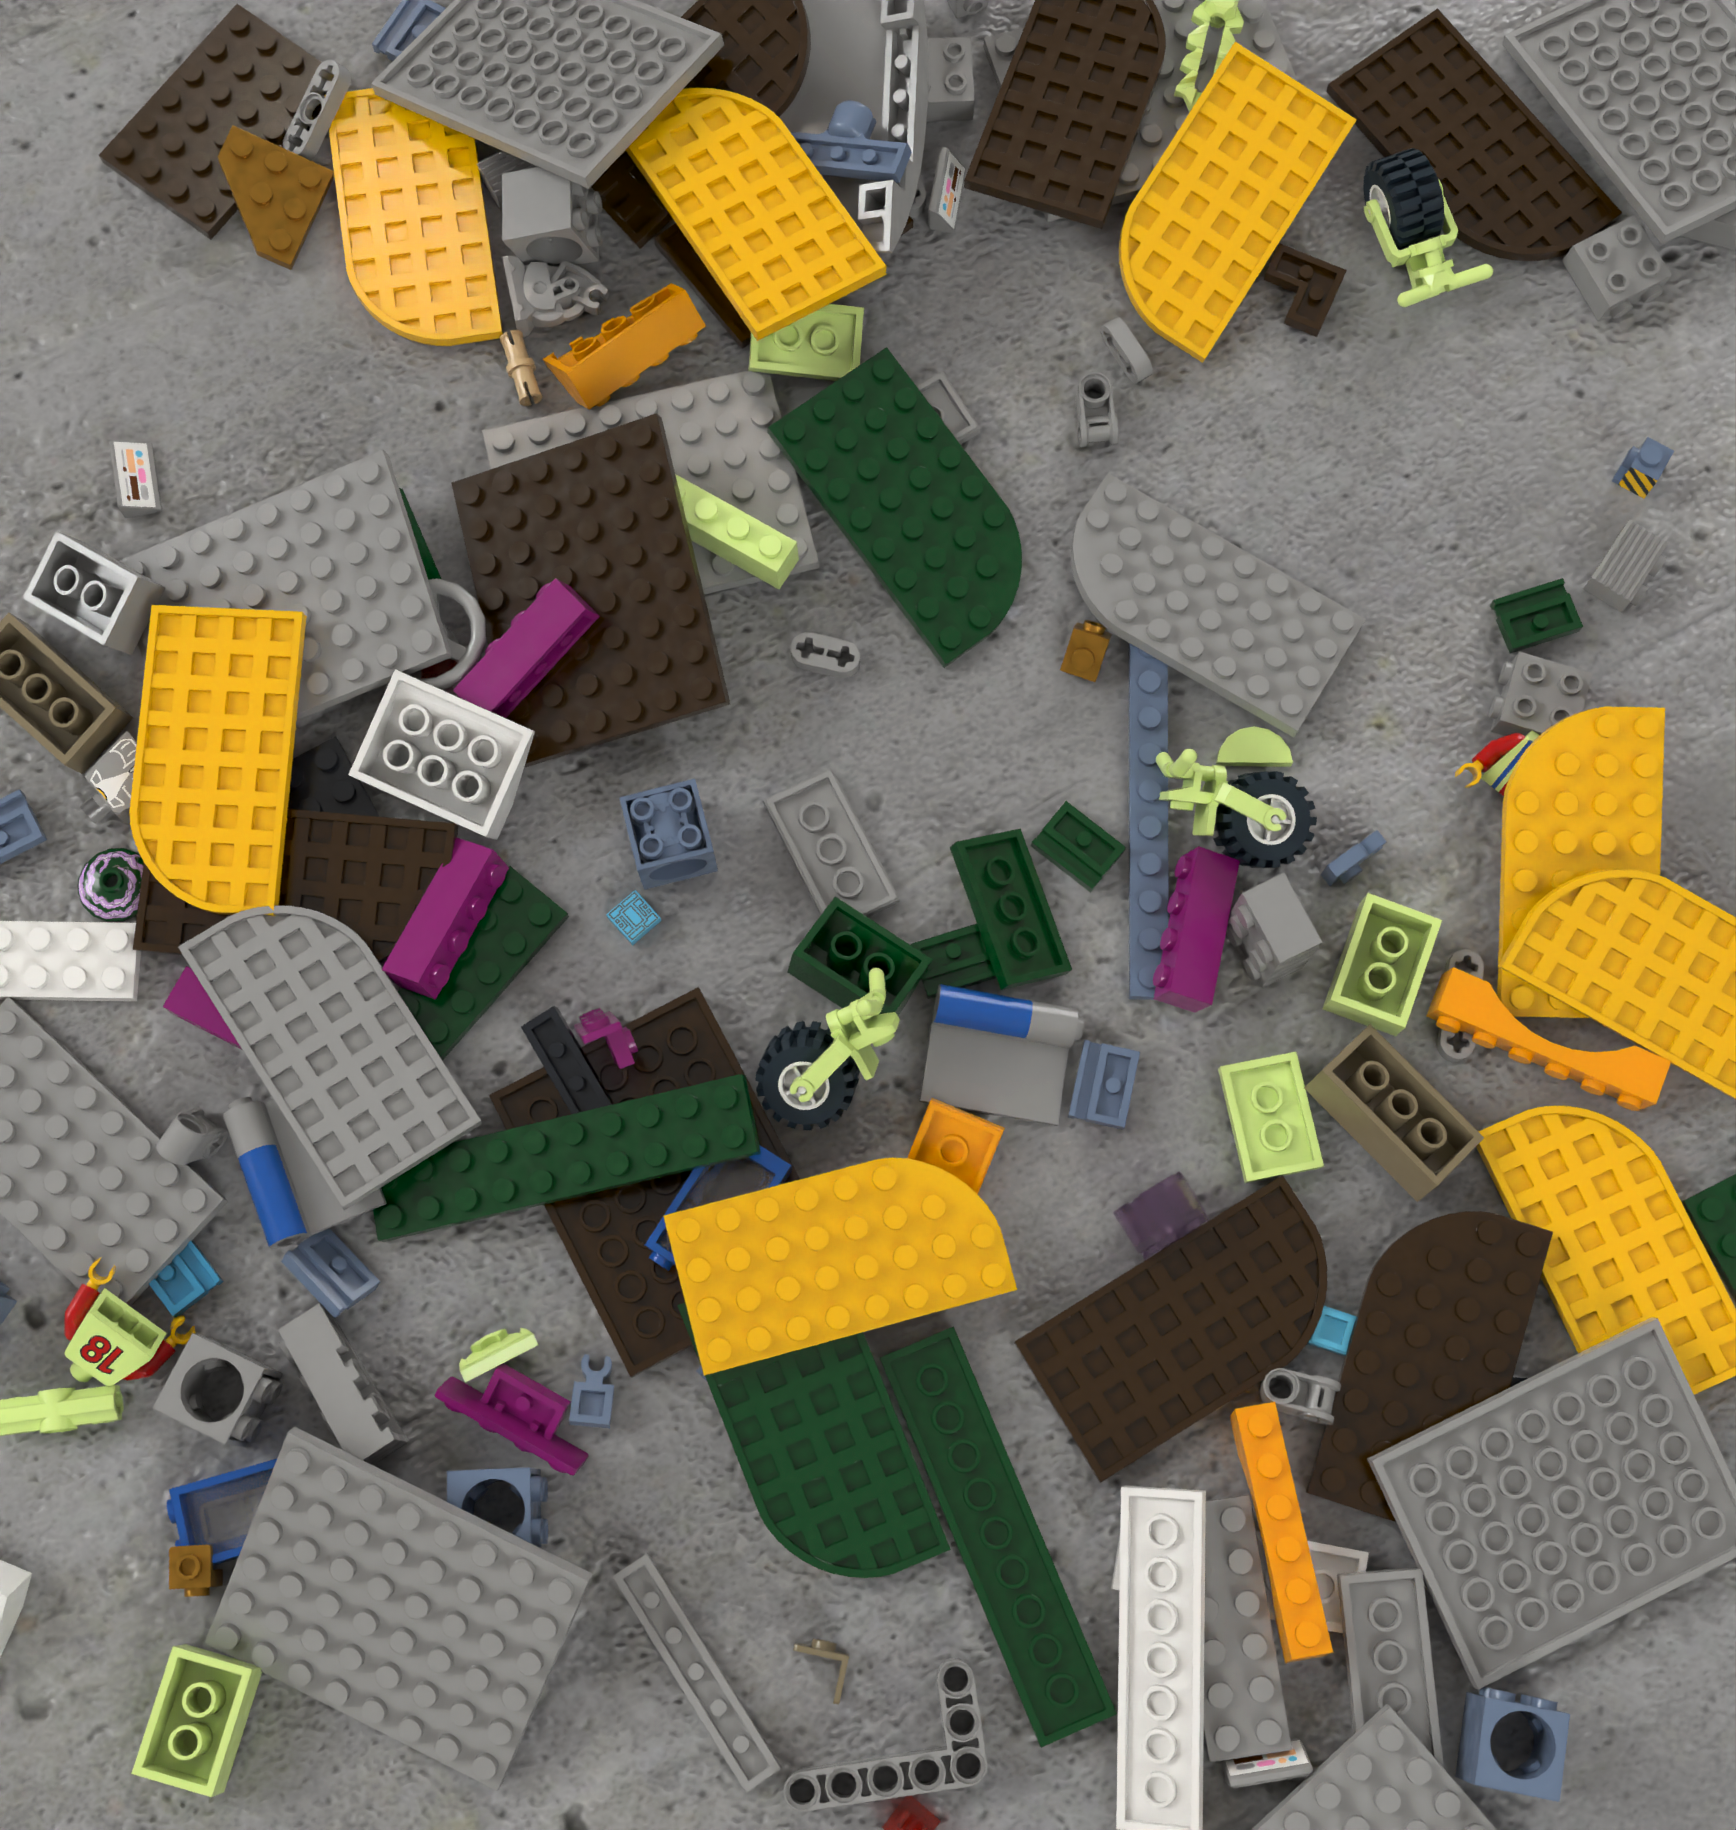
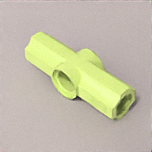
M113 1385L76 1390V1388H57L39 1391L38 1395L1 1399L0 1436L40 1431V1433L66 1432L76 1430L81 1425H94L122 1420L124 1404L120 1386Z

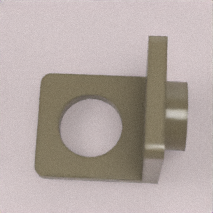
M813 1638L811 1646L795 1642L794 1651L842 1661L833 1704L839 1705L849 1654L835 1651L837 1643Z

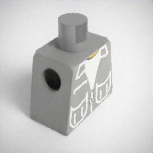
M128 731L122 734L86 773L85 778L97 793L80 805V808L94 824L111 811L125 824H130L129 810L137 741Z

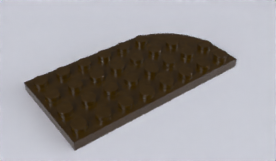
M698 0L681 16L683 19L721 33L724 46L683 89L713 88L738 93L759 102L773 111L778 117L788 109L805 78L811 50L809 20L802 0ZM626 150L591 186L594 191L600 194L602 208L639 249L673 219Z
M1035 0L964 179V188L1102 229L1163 67L1166 38L1164 25L1154 1Z
M1438 8L1328 84L1326 90L1328 95L1344 112L1357 119L1355 125L1383 157L1410 148L1418 149L1426 156L1442 184L1443 195L1458 228L1456 238L1478 251L1498 258L1515 261L1553 259L1567 255L1573 245L1607 229L1618 221L1622 215V211Z
M288 809L279 906L302 907L333 917L356 932L368 945L379 963L386 961L441 864L444 867L451 862L455 839L458 835V825L446 822ZM144 863L133 950L183 955L178 946L231 915L207 912L178 898L153 876Z
M1282 1175L1014 1342L1099 1483L1264 1380L1271 1370L1288 1365L1299 1355L1317 1327L1326 1299L1327 1262L1321 1236L1316 1225Z
M1465 1211L1433 1218L1417 1225L1404 1233L1387 1248L1375 1263L1367 1278L1338 1382L1341 1383V1389L1335 1393L1331 1412L1334 1422L1333 1425L1327 1424L1324 1427L1306 1493L1396 1522L1367 1458L1510 1388L1553 1231L1495 1213Z

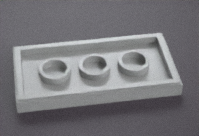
M832 768L763 800L820 915L835 896L867 917L900 902L888 875Z

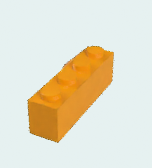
M671 283L630 307L632 315L629 317L619 316L611 318L601 324L600 334L583 339L581 336L569 343L572 348L571 351L559 358L553 352L542 360L577 403L589 410L594 406L600 407L609 401L610 395L620 387H627L635 383L639 379L641 372L650 366L653 367L663 363L669 357V352L679 345L684 346L691 343L698 336L697 332L706 327L685 289Z

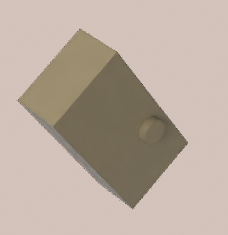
M8 613L0 621V708L61 763L84 774L133 717L28 623L11 613Z
M1370 1024L1304 1087L1417 1202L1435 1189L1484 1139Z

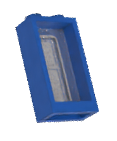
M760 1146L761 1154L694 1169L664 1215L784 1184L793 1170L792 1166ZM662 1217L645 1246L653 1251L649 1259L669 1271L672 1265H675L664 1218Z
M277 1459L169 1489L171 1499L167 1500V1512L171 1523H176L179 1540H176L175 1546L211 1545L213 1547V1565L237 1559Z

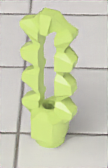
M1205 0L1193 11L1191 21L1199 27L1188 34L1186 49L1192 52L1185 56L1179 69L1187 75L1176 86L1174 96L1184 99L1189 112L1202 94L1194 88L1209 25L1215 28L1224 27L1213 71L1214 75L1230 48L1236 42L1233 34H1240L1243 28L1244 21L1237 7L1239 0Z

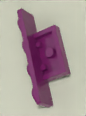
M597 1008L579 1016L581 1023L574 1025V1028L584 1044L605 1037L613 1060L619 1069L635 1063L632 1053L637 1052L638 1049L631 1031L627 1026L622 1028L620 1021L610 1011L604 1013L601 1008Z
M504 1363L496 1367L484 1394L451 1376L437 1389L434 1395L437 1399L444 1402L445 1406L451 1411L467 1415L477 1421L486 1431L498 1433L512 1441L519 1450L533 1453L547 1461L558 1472L574 1476L589 1456L585 1451L555 1435L571 1401Z

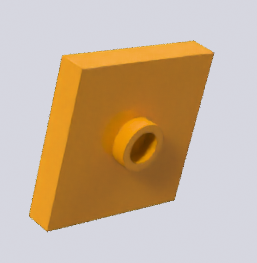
M931 1098L907 1159L937 1166L956 1176L978 1194L1005 1128Z

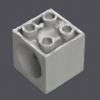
M540 167L502 173V241L525 266L531 262H546L549 266L559 267L562 261L575 265L599 261V247L603 244V236L599 227L598 214L602 212V200L597 191H594L592 187L588 189Z
M192 1333L152 1409L225 1445L245 1447L248 1441L252 1443L258 1436L263 1425V1420L260 1417L267 1404L272 1405L279 1396L283 1385L279 1381L283 1373L215 1339ZM226 1364H232L241 1374V1380L244 1385L243 1397L234 1413L225 1415L221 1421L216 1422L210 1418L202 1403L203 1386L213 1371L226 1368Z

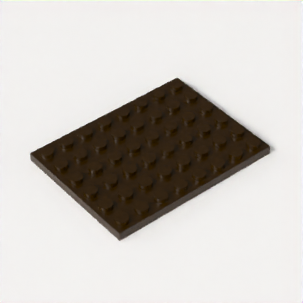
M657 413L451 483L478 603L486 619L488 646L507 632L511 627L513 618L518 613L527 610L536 600L538 591L555 578L569 585L600 616L506 718L535 731L524 768L730 705L662 417Z
M699 987L622 1026V1028L627 1026L630 1029L638 1049L637 1052L632 1053L634 1064L619 1069L613 1060L605 1037H601L581 1047L614 1104L744 1074ZM544 1067L489 1095L506 1130L571 1115ZM746 1077L759 1145L792 1166L793 1170L785 1183L800 1180ZM745 1158L728 1161L718 1178L710 1181L704 1187L703 1201L700 1206L762 1190L768 1184L770 1174L764 1169L765 1181L759 1186L764 1179V1171L754 1165L755 1163ZM711 1165L703 1175L710 1173L715 1165ZM693 1170L544 1204L631 1378L693 1345L677 1306L684 1303L685 1300L676 1266L672 1265L668 1271L649 1259L653 1251L645 1246L647 1240ZM689 1198L686 1200L693 1207H698L693 1200Z

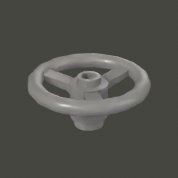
M430 579L428 581L439 615L440 594L453 598L464 607L471 625V639L466 648L459 644L457 637L442 623L453 657L434 665H448L454 660L458 661V663L451 670L438 677L418 679L444 691L461 682L478 663L486 643V619L477 599L461 585L442 579Z

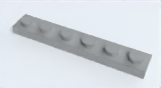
M646 1553L612 1576L745 1792L747 1793L782 1768L650 1555Z

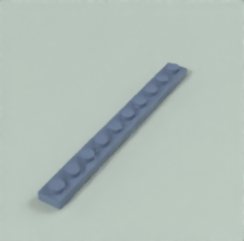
M1129 643V999L1154 1000L1156 986L1153 985V976L1157 966L1161 963L1163 949L1160 948V941L1169 923V913L1167 911L1169 902L1168 801L1159 800L1160 792L1168 790V778L1164 776L1156 763V756L1159 753H1168V665Z

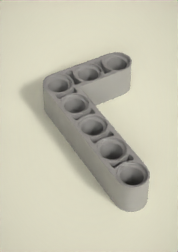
M951 1658L945 1660L937 1670L936 1681L946 1746L797 1769L788 1776L783 1791L785 1802L796 1811L806 1812L979 1784L987 1773V1757L975 1677L971 1667L959 1658ZM954 1666L964 1669L967 1674L965 1685L958 1690L947 1688L943 1681L945 1672ZM967 1710L972 1714L973 1724L967 1732L958 1733L951 1728L950 1718L955 1711ZM965 1753L976 1755L980 1761L978 1771L970 1776H964L956 1769L958 1758ZM925 1759L934 1761L939 1767L937 1777L930 1782H922L915 1776L916 1765ZM881 1766L892 1767L898 1775L896 1783L890 1788H881L874 1782L873 1775ZM847 1772L855 1778L856 1787L850 1794L841 1795L833 1789L832 1780L838 1773ZM803 1778L813 1784L815 1793L809 1800L799 1801L792 1795L791 1785L795 1780Z

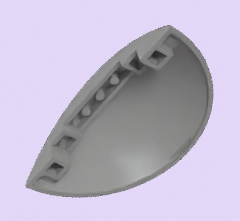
M802 0L808 16L811 34L809 63L799 92L788 109L779 118L790 132L821 134L828 129L836 106L843 101L852 100L867 106L871 110L873 118L876 119V125L870 139L908 143L912 154L900 183H896L894 180L876 181L822 175L878 254L892 253L906 226L913 205L925 144L928 108V46L924 0Z

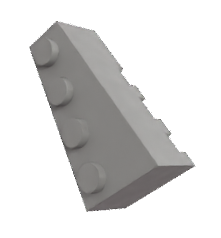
M321 1303L278 1329L283 1339L279 1342L282 1352L290 1363L295 1361L302 1374L299 1377L301 1384L311 1397L314 1396L321 1409L319 1411L327 1427L334 1433L341 1450L374 1466L409 1443V1440L338 1322Z

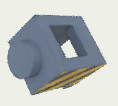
M1647 437L1639 449L1633 446L1628 451L1612 482L1645 498L1660 478L1674 450Z

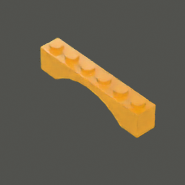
M1454 967L1441 975L1426 1017L1436 1020V1026L1452 1033L1461 1031L1473 1035L1472 1041L1482 1047L1493 1049L1496 1046L1509 1052L1508 1057L1514 1061L1523 1064H1531L1533 1062L1544 1067V1072L1551 1077L1561 1080L1570 1078L1581 1083L1580 1088L1595 1095H1603L1605 1093L1616 1098V1103L1619 1106L1632 1111H1640V1109L1657 1103L1671 1064L1670 1060L1637 1046L1617 1051L1589 1052L1573 1050L1552 1043L1533 1033L1519 1022L1499 1000L1489 982Z
M1275 1402L1237 1408L1229 1417L1238 1457L1248 1483L1260 1528L1271 1583L1275 1621L1284 1661L1289 1663L1326 1656L1333 1653L1276 1404Z

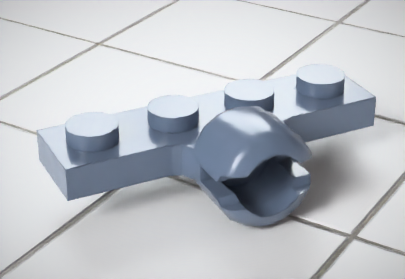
M852 100L843 101L836 106L828 129L821 134L791 132L821 175L876 181L894 180L896 183H900L912 154L908 143L870 139L876 125V119L873 118L872 112L867 106Z

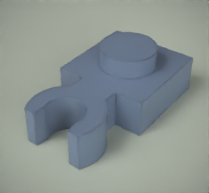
M1376 830L1361 843H1357L1328 864L1321 873V876L1330 887L1339 880L1343 884L1348 883L1362 872L1359 865L1381 850L1387 841Z
M585 1354L581 1361V1369L586 1382L574 1381L569 1424L610 1429L615 1388L614 1385L603 1383L612 1372V1361L609 1356H605L604 1367L600 1371H593L589 1368L590 1356Z

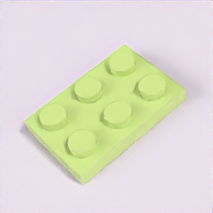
M828 304L759 341L751 333L748 371L832 381L839 380L860 365L864 308Z
M1297 1052L1219 1067V1076L1245 1183L1324 1167L1307 1093L1304 1089L1305 1085Z

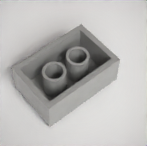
M56 531L23 599L102 645L132 655L150 620L151 606L158 604L165 587L91 545Z
M1285 873L1243 892L1229 915L1226 935L1234 947H1240L1246 958L1243 960V965L1248 976L1253 981L1258 980L1261 988L1302 969L1322 944L1320 936Z

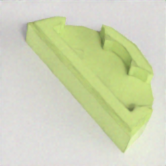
M1255 726L1239 729L1228 736L1218 751L1216 765L1291 767L1293 764L1290 748L1284 740L1269 729Z
M520 1328V1333L508 1334L506 1329H501L475 1342L470 1347L472 1353L466 1359L462 1358L459 1363L460 1372L465 1383L538 1346L534 1334L524 1328Z

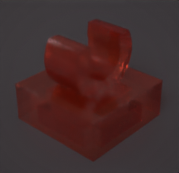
M911 1795L905 1796L884 1822L882 1828L884 1830H935L941 1820Z

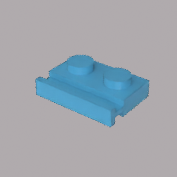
M192 1240L149 1285L173 1317H177L206 1296L211 1289L224 1281Z

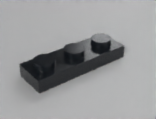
M553 1006L521 1026L571 1114L614 1104L558 1007Z

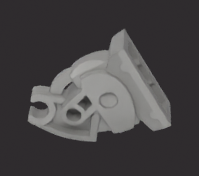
M502 256L516 328L523 333V337L530 335L534 327L560 325L564 321L576 319L584 311L592 315H599L601 312L600 303L592 302L591 299L593 297H601L606 302L609 298L608 289L587 270L570 262L562 261L559 267L549 266L546 262H531L524 267L517 256Z

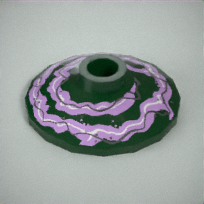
M111 848L96 854L84 865L78 878V895L83 907L92 916L106 922H124L137 916L144 864L140 854L126 848ZM111 876H117V884L113 887H107V880Z

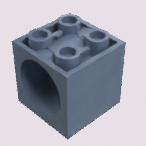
M695 779L619 797L637 871L644 890L718 871Z
M527 1467L447 1471V1502L473 1515L476 1500L488 1491L487 1486L498 1481H506L512 1484L509 1489L523 1499L525 1515L523 1523H520L511 1534L541 1548V1544L548 1543V1520L541 1518V1502H547L548 1481L547 1477L541 1476V1469Z
M1488 1687L1481 1688L1479 1694L1466 1692L1455 1777L1477 1786L1560 1802L1570 1714L1557 1711L1558 1702L1521 1694L1520 1702H1515L1516 1694ZM1519 1711L1526 1717L1528 1725L1533 1731V1750L1528 1760L1518 1766L1519 1768L1503 1771L1499 1767L1501 1764L1491 1752V1734L1495 1725L1505 1715Z

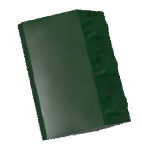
M835 896L793 952L787 973L839 1007L844 1008L849 1006L851 1002L870 993L869 972L873 968H880L884 972L886 999L879 1014L895 1012L899 1015L933 959Z

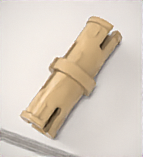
M510 330L514 345L509 339L507 332L500 336V342L503 345L508 361L506 370L509 377L514 380L519 403L523 406H530L532 404L528 391L533 397L535 404L542 400V393L539 390L534 375L536 366L533 359L528 356L523 333L520 330Z

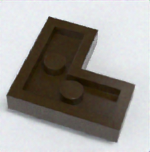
M1279 243L1264 280L1296 293L1284 324L1318 337L1347 270Z

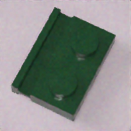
M1563 578L1492 601L1490 604L1491 610H1494L1496 614V622L1510 654L1577 633L1583 628L1572 598L1565 590Z
M1065 801L1031 843L1032 848L1090 893L1126 850L1123 844L1067 801Z
M977 924L911 943V946L933 959L921 979L927 999L936 997L939 984L966 988L996 978Z

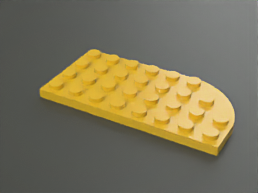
M1234 42L1131 203L1123 220L1119 240L1121 276L1125 290L1137 313L1155 333L1202 363L1357 120L1237 42Z
M373 88L346 92L329 128V138L346 271L359 301L375 320L384 327L404 338L419 343L435 346H453L500 339V336L503 334L482 180L477 166L479 159L476 139L375 95Z
M685 88L626 149L757 341L886 275V264L783 121L773 111L751 98L720 89Z
M166 605L151 606L129 810L130 826L138 852L153 876L175 896L207 912L233 915L256 907L269 906L274 910V906H279L307 618L303 612ZM274 913L265 914L269 916H275Z
M1606 706L1575 713L1544 731L1532 742L1518 760L1505 788L1502 806L1498 965L1529 911L1546 894L1559 885L1573 878L1602 870H1640L1660 875L1665 708ZM1498 967L1497 996L1514 1017L1589 1018Z
M1625 869L1602 870L1573 878L1553 889L1533 906L1526 915L1498 967L1649 1052L1670 1060L1674 1066L1736 1100V917L1663 876L1640 870Z
M1543 1106L1529 1109L1478 1131L1484 1139L1476 1148L1511 1219L1553 1231L1541 1279L1578 1353L1653 1317L1658 1318L1694 1395L1736 1376V1308L1661 1161L1639 1136L1629 1128L1605 1115L1572 1106Z
M893 1157L876 1159L663 1216L704 1376L1017 1290L1002 1231L989 1207L974 1190L956 1176L922 1161Z

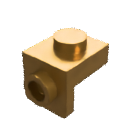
M1085 620L1084 624L1076 623L1060 671L1096 682L1112 634L1106 632V628L1095 621Z
M211 1545L174 1546L169 1549V1589H184V1597L209 1596L210 1587L223 1586V1569L213 1570V1547Z

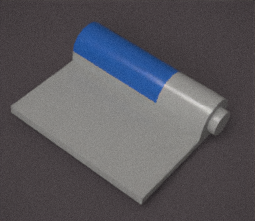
M939 984L934 1001L919 1102L929 1103L931 1098H934L958 1109L1057 1126L1059 1123L1068 1050L1073 1045L1074 1040H1081L1084 1018L1078 1017V1009Z
M243 1097L228 1104L229 1110L224 1112L223 1118L270 1249L291 1245L387 1204L382 1189L379 1188L344 1211L274 1099L263 1103L261 1101H252L251 1097Z

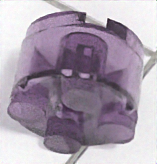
M1181 1171L1152 1186L1135 1198L1132 1203L1129 1204L1127 1202L1113 1212L1138 1254L1141 1253L1144 1260L1209 1220L1205 1208Z

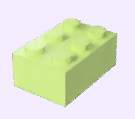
M1367 893L1359 903L1322 1009L1366 1026L1370 1024L1377 1030L1397 1036L1406 1028L1442 920Z
M188 1644L173 1646L131 1774L209 1797L223 1793L261 1678L262 1668L233 1657Z

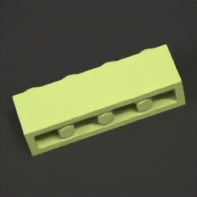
M676 475L691 541L780 590L799 561L797 541Z

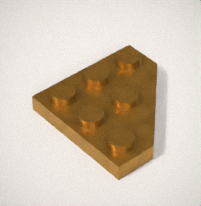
M232 125L220 150L218 160L240 215L249 232L257 255L292 270L334 179V171Z

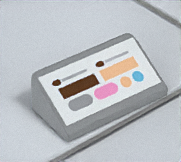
M942 147L939 151L928 210V227L931 230L952 233L956 230L966 170L946 147Z
M109 441L117 505L125 518L162 512L153 444L151 442Z
M1297 1738L1291 1739L1292 1750L1221 1761L1225 1783L1232 1788L1310 1776L1313 1773V1768L1302 1741Z

